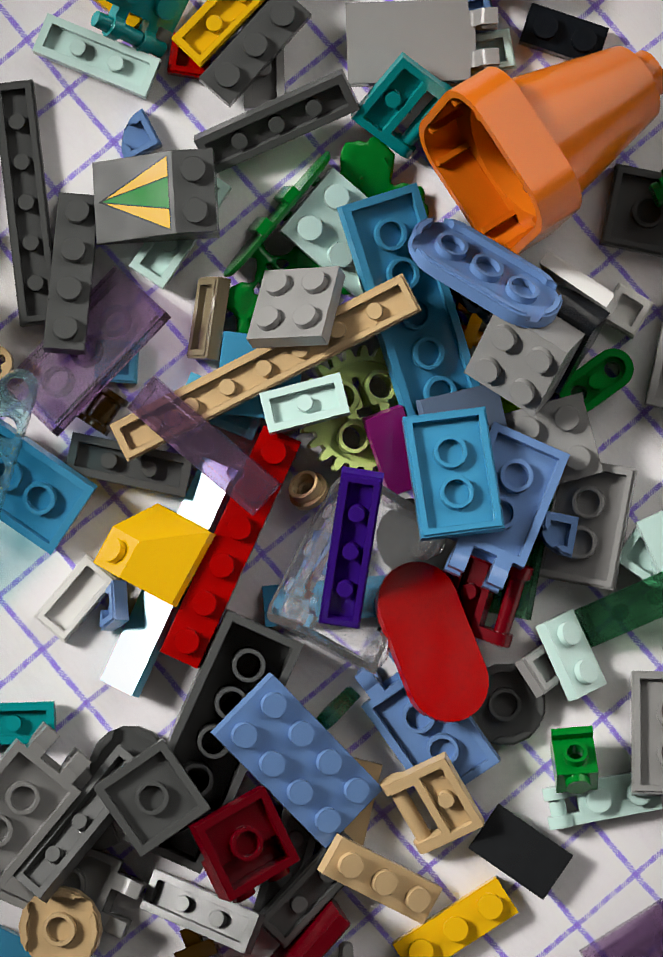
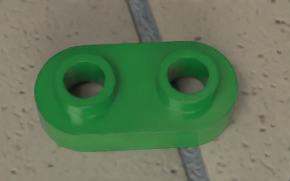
M611 348L602 351L574 372L562 392L558 395V398L570 396L572 389L576 386L582 387L586 392L584 403L587 412H589L629 383L634 372L632 359L626 352L620 349ZM607 363L617 365L619 372L616 377L611 378L605 374L604 367Z

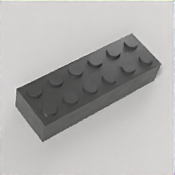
M226 608L166 740L167 745L211 809L153 848L150 852L194 872L201 873L203 869L201 861L205 859L189 826L233 801L247 772V769L210 732L269 672L286 686L304 646L302 642ZM124 834V840L131 843Z

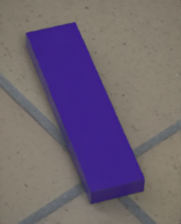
M342 466L318 623L360 629L384 479L383 472Z

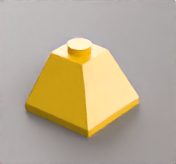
M157 503L114 525L93 563L158 599L177 607L216 534Z

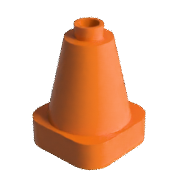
M614 46L513 78L499 68L487 67L443 94L420 122L419 137L421 145L432 168L471 227L519 255L551 235L581 207V193L657 117L660 111V95L663 94V69L650 53L644 50L633 53L622 46Z

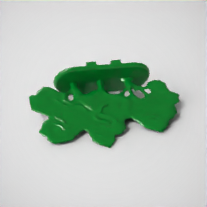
M375 136L370 137L367 142L357 140L355 142H346L343 146L340 156L341 170L339 173L366 197L369 198L410 185L408 183L397 185L391 183L395 154ZM329 151L320 156L294 186H283L273 198L278 203L277 207L268 217H257L247 230L252 234L251 238L224 271L223 276L230 277L240 270L250 258H255L257 261L255 280L250 283L241 282L229 289L227 309L238 320L236 332L248 334L258 297L254 292V288L257 283L261 285L264 272L268 270V265H271L274 270H280L281 268L278 266L277 261L285 260L288 261L289 266L282 269L319 267L297 246L287 254L271 255L265 249L263 242L282 220H287L292 214L290 210L309 187H314L320 181L319 175L331 159ZM418 186L428 217L429 210L428 205L425 204V192L421 186ZM343 287L341 293L343 295H350V293Z

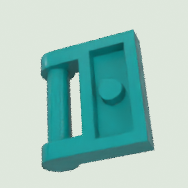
M402 52L359 103L360 110L351 113V119L400 156L408 159L416 150L415 143L420 139V122L443 94L453 87L444 81H440ZM427 91L434 96L404 133L395 132V128Z

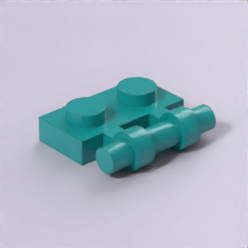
M106 0L113 4L108 15L96 11L91 18V26L102 30L103 36L113 41L121 39L131 44L132 48H135L136 51L150 53L161 58L167 50V44L157 39L156 33L159 27L173 33L189 0ZM129 12L143 18L138 29L126 24Z

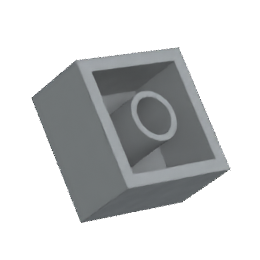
M493 314L464 373L534 416L553 396L585 333L557 316L551 324L545 327L524 328L510 324Z

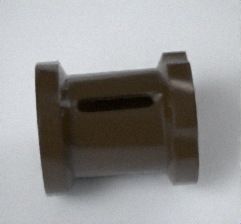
M98 382L95 387L97 393L85 411H79L76 417L107 436L110 432L108 426L120 408H126L129 402Z

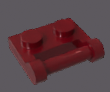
M470 555L465 571L459 577L453 575L452 583L457 591L474 637L497 646L509 648L514 636L510 631L525 582L531 580L534 569L527 565L522 570L511 566L508 573L510 578L496 624L492 628L486 626L485 622L494 592L482 588L484 579L492 564Z

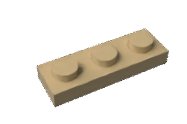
M336 833L317 868L323 875L422 925L443 889L429 879L339 833Z

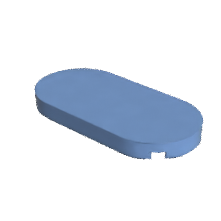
M426 218L416 224L408 241V251L412 260L425 273L510 324L524 328H541L555 320L562 306V295L558 296L555 291L557 284L545 271L461 221L445 218L442 223L434 222L435 218Z

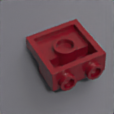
M258 785L189 826L205 859L201 863L218 898L222 900L233 901V903L242 902L255 894L254 888L266 880L274 882L285 877L290 872L289 867L300 861L265 786Z

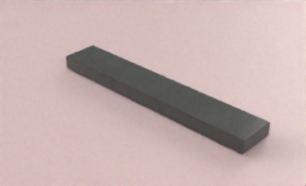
M33 79L0 83V158L21 327L45 324L53 254L35 86Z

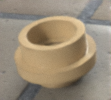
M313 471L298 473L292 478L288 487L290 501L299 510H311L324 501L329 490L326 479L321 474L314 473Z

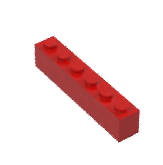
M263 425L214 532L216 535L192 579L159 652L196 669L200 667L301 447L300 441L283 433L270 436L268 427Z

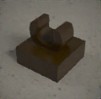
M186 928L180 930L186 948L175 952V957H223L220 946L216 941L211 939L204 941L202 935Z

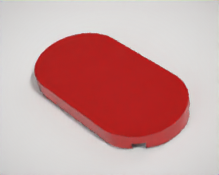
M408 562L396 567L384 577L375 598V612L407 696L413 707L430 719L445 724L462 721L477 712L484 703L489 689V675L457 591L450 578L442 570L429 563Z

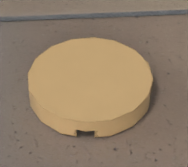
M60 886L47 903L34 896L22 910L18 926L21 944L31 957H91L99 947L103 932L101 914L94 901L81 890L68 886Z

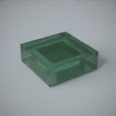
M351 686L349 688L346 687L320 712L316 719L328 730L361 696Z

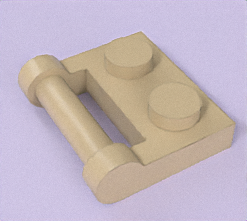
M442 752L403 772L392 773L380 782L383 792L386 796L392 797L415 837L413 843L420 854L428 853L484 827L485 819L446 752ZM415 787L438 829L429 830L408 794L407 788Z

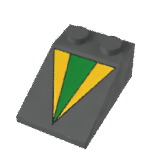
M213 148L171 150L92 163L97 245L220 238L216 159Z

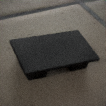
M499 803L485 822L484 827L481 828L468 847L542 900H544L573 857L571 853Z

